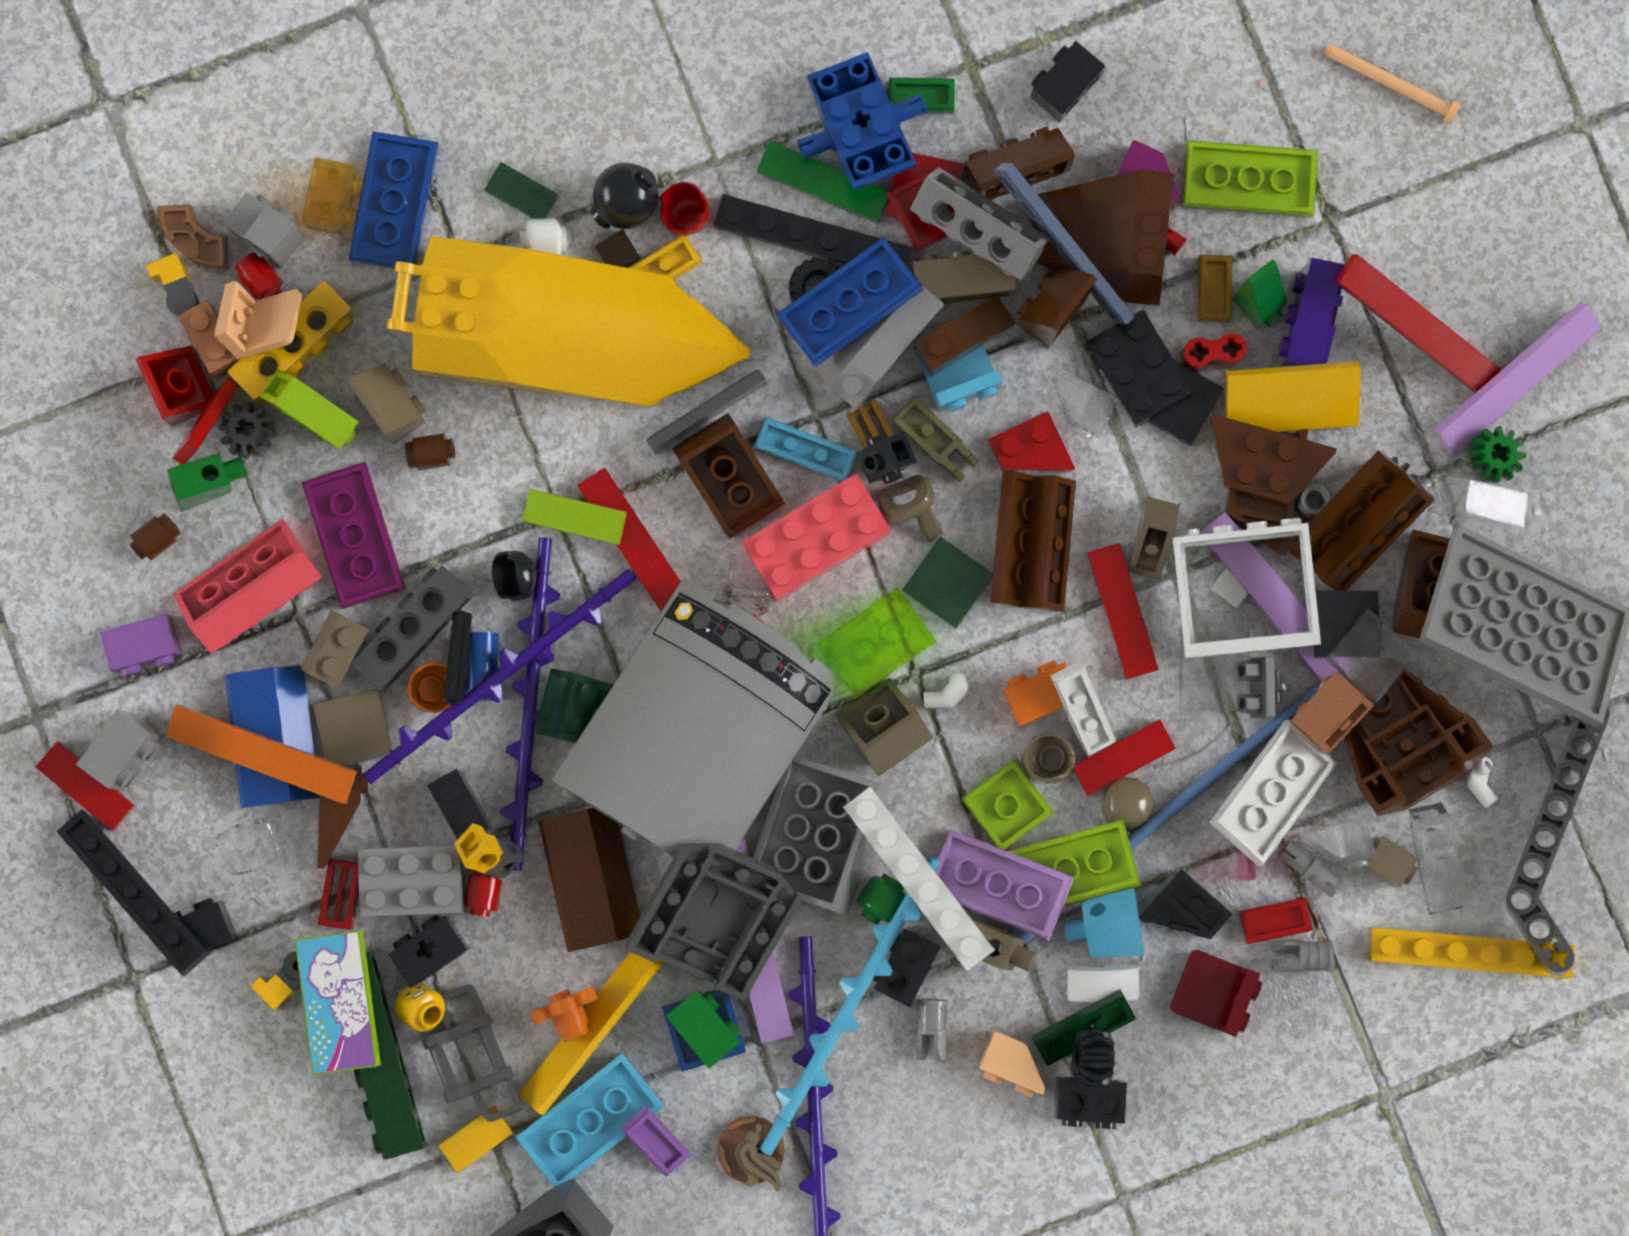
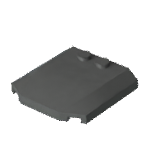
M721 843L681 844L627 939L625 948L627 951L657 963L658 960H661L713 983L715 989L745 1001L798 909L801 900L780 871L768 864Z

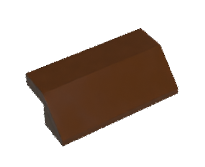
M1378 450L1308 523L1313 571L1324 584L1333 590L1347 591L1435 501V498L1401 466ZM1295 536L1285 547L1291 555L1301 560L1299 536Z
M1014 470L1003 471L990 603L1015 608L1064 612L1076 480L1056 475L1033 476Z
M594 808L539 820V829L567 952L628 939L640 918L619 823Z

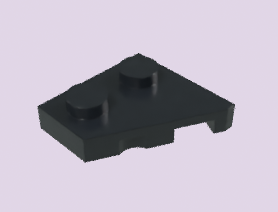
M1181 868L1141 913L1139 919L1146 923L1151 922L1169 927V929L1180 932L1185 931L1196 936L1211 939L1233 915V912Z

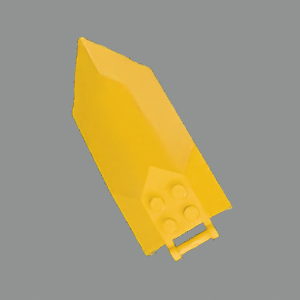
M434 236L430 237L422 265L407 262H396L394 272L398 273L392 317L388 319L386 329L413 334L412 370L422 377L652 407L660 403L662 399L678 391L683 392L728 370V367L744 359L748 360L751 356V350L748 346L734 336L725 325L694 298L692 299L667 275L537 250ZM411 276L421 277L414 322L405 321Z

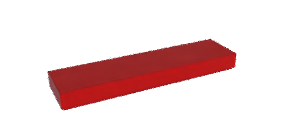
M1120 543L1087 552L1125 679L1128 680L1158 671L1159 668Z

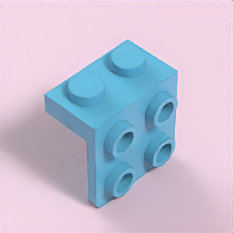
M984 345L932 377L917 355L939 412L946 409L949 413L967 406L966 401L977 397L980 401L998 394L997 389H1000L1003 383L999 371H994Z

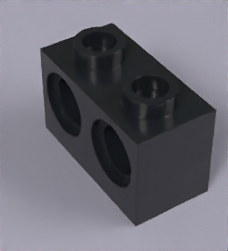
M903 928L890 949L891 953L887 961L893 972L899 971L904 974L906 979L905 985L902 989L894 991L889 989L886 984L887 976H874L873 981L876 983L873 989L911 1007L940 946ZM908 941L917 942L921 948L919 957L912 961L906 960L902 955V947Z
M1056 1076L1054 1117L1062 1120L1063 1126L1082 1127V1121L1096 1122V1128L1116 1129V1123L1125 1124L1127 1082L1124 1080H1111L1108 1085L1095 1087L1077 1084L1075 1077ZM1071 1093H1078L1082 1097V1105L1076 1111H1068L1065 1108V1098ZM1105 1095H1112L1116 1101V1106L1110 1113H1101L1098 1107L1099 1100Z

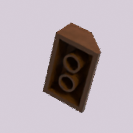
M1043 127L1033 131L1030 134L1031 138L1020 142L1018 138L1010 139L1001 143L998 150L988 153L984 149L969 155V160L965 161L964 171L970 187L988 199L993 200L1010 194L994 171L1002 163H1013L1029 185L1032 186L1069 172L1075 154L1059 128L1049 130L1048 127Z

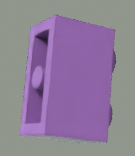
M167 614L100 632L110 671L121 672L122 677L142 672L141 666L154 663L155 668L174 663L173 657L182 655L173 619Z

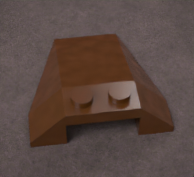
M1137 170L1038 194L1122 301L1160 306L1174 173ZM1048 241L1037 263L1054 271H1057L1059 267L1071 269Z
M1390 657L1348 681L1374 704L1370 711L1345 736L1358 788L1377 816L1405 811L1462 778L1493 748L1492 743L1471 716L1467 713L1463 714L1448 703L1445 697L1441 694L1437 695L1426 687L1422 680Z

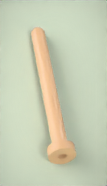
M1328 45L1325 51L1327 57L1444 115L1443 121L1451 124L1461 106V103L1455 100L1450 104L1335 45Z

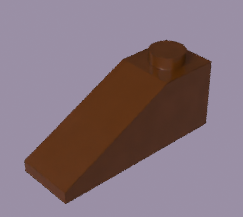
M999 296L922 337L915 342L914 350L932 377L1008 330L1016 323Z
M342 765L357 771L347 803H340L320 795L317 868L319 869L325 868L361 802V794H368V781L363 776L362 765Z

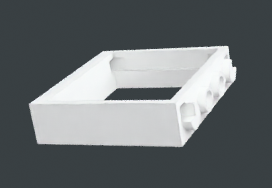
M1289 518L1280 520L1281 526L1267 527V521L1247 523V530L1234 531L1233 525L1213 527V533L1200 534L1199 529L1179 531L1180 537H1173L1185 658L1321 645L1308 523L1301 524V518ZM1299 536L1309 632L1195 643L1185 548Z

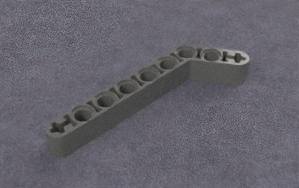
M1608 706L1603 724L1598 727L1593 726L1591 731L1585 729L1586 722L1578 718L1575 719L1505 899L1506 910L1543 968L1553 976H1562L1570 971L1574 963V953L1539 897L1610 716ZM1578 739L1586 740L1590 744L1591 750L1586 754H1579L1574 751L1572 743ZM1564 770H1573L1577 773L1579 781L1574 785H1567L1560 779V774ZM1555 800L1561 801L1565 804L1567 812L1562 816H1555L1548 810V804ZM1547 831L1551 833L1555 839L1554 844L1550 847L1540 846L1535 838L1539 832ZM1529 862H1535L1542 867L1543 873L1538 878H1530L1524 873L1523 867ZM1517 893H1523L1529 897L1531 904L1526 909H1517L1511 902L1512 896ZM1535 922L1545 923L1548 926L1549 935L1538 939L1531 934L1530 926ZM1553 938H1556L1558 942H1555L1552 947L1558 955L1563 953L1566 955L1563 962L1564 967H1561L1558 963L1552 965L1550 963L1553 957L1552 952L1548 947L1544 951L1540 947L1548 945Z

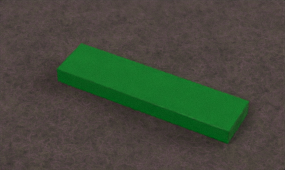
M769 141L757 168V173L877 224L888 201L886 193L889 192L888 190L874 184L854 190L844 176L843 171L813 158L804 160L801 153Z

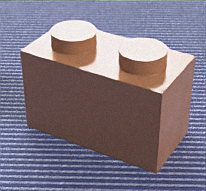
M205 300L178 315V318L209 373L218 380L227 375V371L240 359H237L214 336L219 314L215 307L208 300Z
M1336 671L1332 676L1325 678L1321 682L1317 693L1309 701L1303 702L1297 708L1295 716L1291 721L1315 744L1329 754L1370 711L1374 704Z

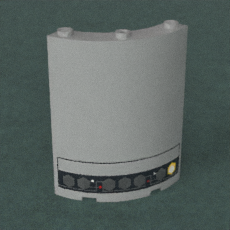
M686 578L682 579L552 779L555 784L562 788L561 796L575 805L581 800L622 825L621 833L638 843L642 838L672 859L681 844L721 843L734 850L737 848L843 682L839 676L816 658L810 660L799 652L798 649L800 647L776 630L736 605L731 604V606L722 603L716 599L717 595Z

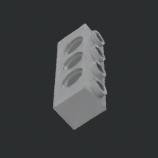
M939 167L925 178L910 208L911 211L918 214V217L923 222L935 225L946 232V235L953 241L965 244L978 257L990 260L1001 267L1006 275L1018 278L1019 280H1022L1033 270L1050 237ZM946 203L953 207L955 214L948 210ZM974 221L981 225L983 231L976 228ZM1002 239L1009 243L1011 249L1004 246Z

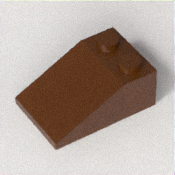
M1061 267L1058 268L1054 275L1048 272L1037 286L1041 292L1034 301L1028 297L1018 310L1017 314L1021 317L1017 326L1049 349L1089 297L1097 277L1093 274Z
M729 413L672 448L729 539L785 504Z
M1415 529L1411 531L1394 604L1392 632L1420 639L1450 538Z

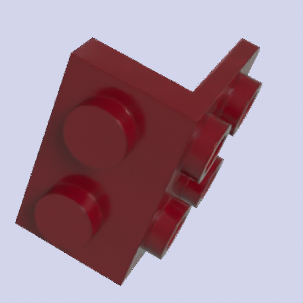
M1193 950L1189 954L1171 1001L1170 1009L1173 1013L1237 1037L1238 1032L1243 1033L1248 1025L1250 1013L1246 1011L1250 1000L1256 1001L1260 993L1262 982L1258 979L1261 973L1240 967L1200 950Z

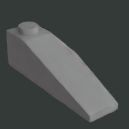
M922 285L923 290L816 368L810 363L827 385L852 407L857 408L863 405L944 307L945 303L925 286Z

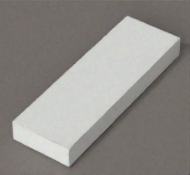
M1081 661L1051 675V680L1087 758L1115 744L1117 741Z

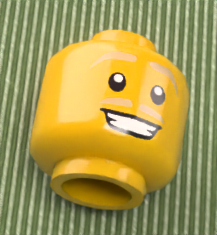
M418 983L412 988L407 985L396 998L395 1014L401 1022L417 1032H427L435 1028L442 1020L445 1012V1001L438 992L423 983Z

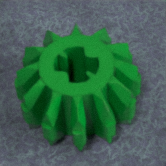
M1497 426L1493 433L1489 429H1485L1481 432L1482 439L1476 437L1472 440L1473 446L1477 449L1469 451L1468 456L1478 460L1471 465L1472 470L1480 467L1483 469L1480 479L1485 480L1491 474L1492 482L1497 484L1501 481L1502 477L1506 481L1513 479V471L1519 473L1523 470L1522 464L1517 460H1524L1527 458V454L1517 450V448L1524 445L1523 440H1518L1515 443L1512 441L1515 431L1510 430L1504 436L1502 427ZM1501 450L1503 457L1494 460L1492 453Z

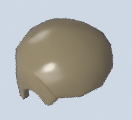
M1054 733L1034 737L1023 752L1025 769L1035 780L1045 784L1064 780L1069 776L1076 762L1075 751L1070 742L1064 736Z
M1123 777L1111 783L1107 788L1101 805V811L1107 823L1124 820L1126 830L1132 832L1149 819L1153 811L1154 799L1146 784L1137 778Z

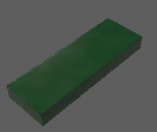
M1121 989L1032 1035L1031 1038L1044 1062L1049 1066L1072 1054L1073 1041L1078 1031L1101 1029L1111 1033L1136 1020V1017Z

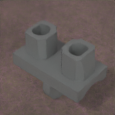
M1275 657L1250 658V661L1237 664L1238 680L1250 681V694H1239L1237 698V711L1250 714V718L1275 717V704H1281V692L1291 691L1290 684H1281V671H1275Z

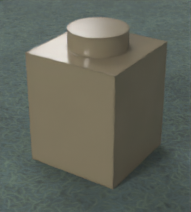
M1381 836L1376 839L1360 865L1392 886L1401 887L1403 883L1407 885L1416 874L1418 868L1414 865L1419 858L1385 836Z

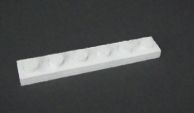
M871 787L867 788L843 807L967 971L995 951Z

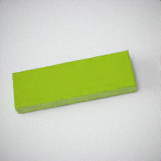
M530 489L523 522L613 544H620L627 512Z

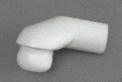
M954 673L949 677V683L942 692H923L924 709L952 708L956 706L967 693L968 683L966 682V677L963 674Z
M1483 757L1468 772L1466 781L1467 787L1484 808L1489 807L1498 799L1487 785L1489 773L1493 770V763L1487 757Z

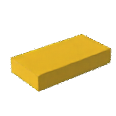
M495 1105L488 1109L491 1114L499 1112ZM481 1114L441 1143L439 1148L456 1172L459 1173L514 1132L504 1118L495 1122H488L483 1114Z

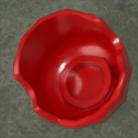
M684 181L671 184L660 196V218L663 225L672 234L685 237L698 233L707 223L710 212L709 203L706 196L695 184Z

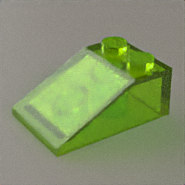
M896 588L818 642L817 647L857 700L937 641L901 591Z

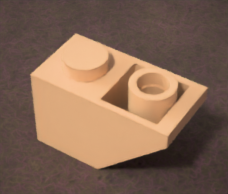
M992 1030L978 1065L979 1069L985 1071L983 1078L1000 1085L1003 1079L1016 1084L1015 1091L1032 1098L1035 1092L1043 1095L1045 1087L1027 1044Z

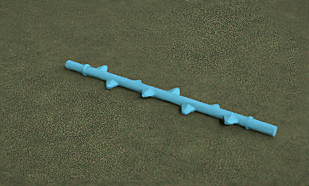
M931 855L926 859L933 870L936 871L941 861ZM908 892L889 924H875L873 927L878 944L859 977L841 979L839 984L847 998L826 1034H812L809 1040L815 1053L795 1088H778L776 1095L783 1109L779 1116H775L776 1121L759 1148L762 1152L770 1156L772 1155L787 1127L792 1125L790 1122L810 1087L827 1086L830 1081L822 1067L842 1032H856L859 1025L853 1013L874 976L892 975L893 970L886 959L888 952L906 921H921L923 917L918 905Z

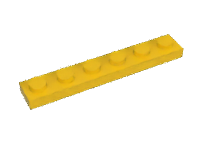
M1371 927L1369 961L1571 979L1573 977V965L1565 975L1553 976L1543 968L1527 941ZM1554 943L1540 947L1542 951L1547 947L1553 954L1550 961L1552 965L1558 963L1561 967H1564L1563 962L1566 955L1564 953L1558 955L1552 947ZM1570 945L1574 953L1575 945Z

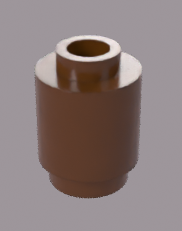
M445 433L416 437L412 439V442L405 443L406 459L410 469L417 468L420 471L450 466V459L456 458L453 439H447Z
M166 513L159 517L155 515L130 535L133 542L129 545L140 559L143 560L145 557H148L152 561L177 541L176 537L181 534V531Z

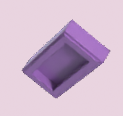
M647 1105L621 1127L623 1133L666 1177L692 1155L690 1150Z

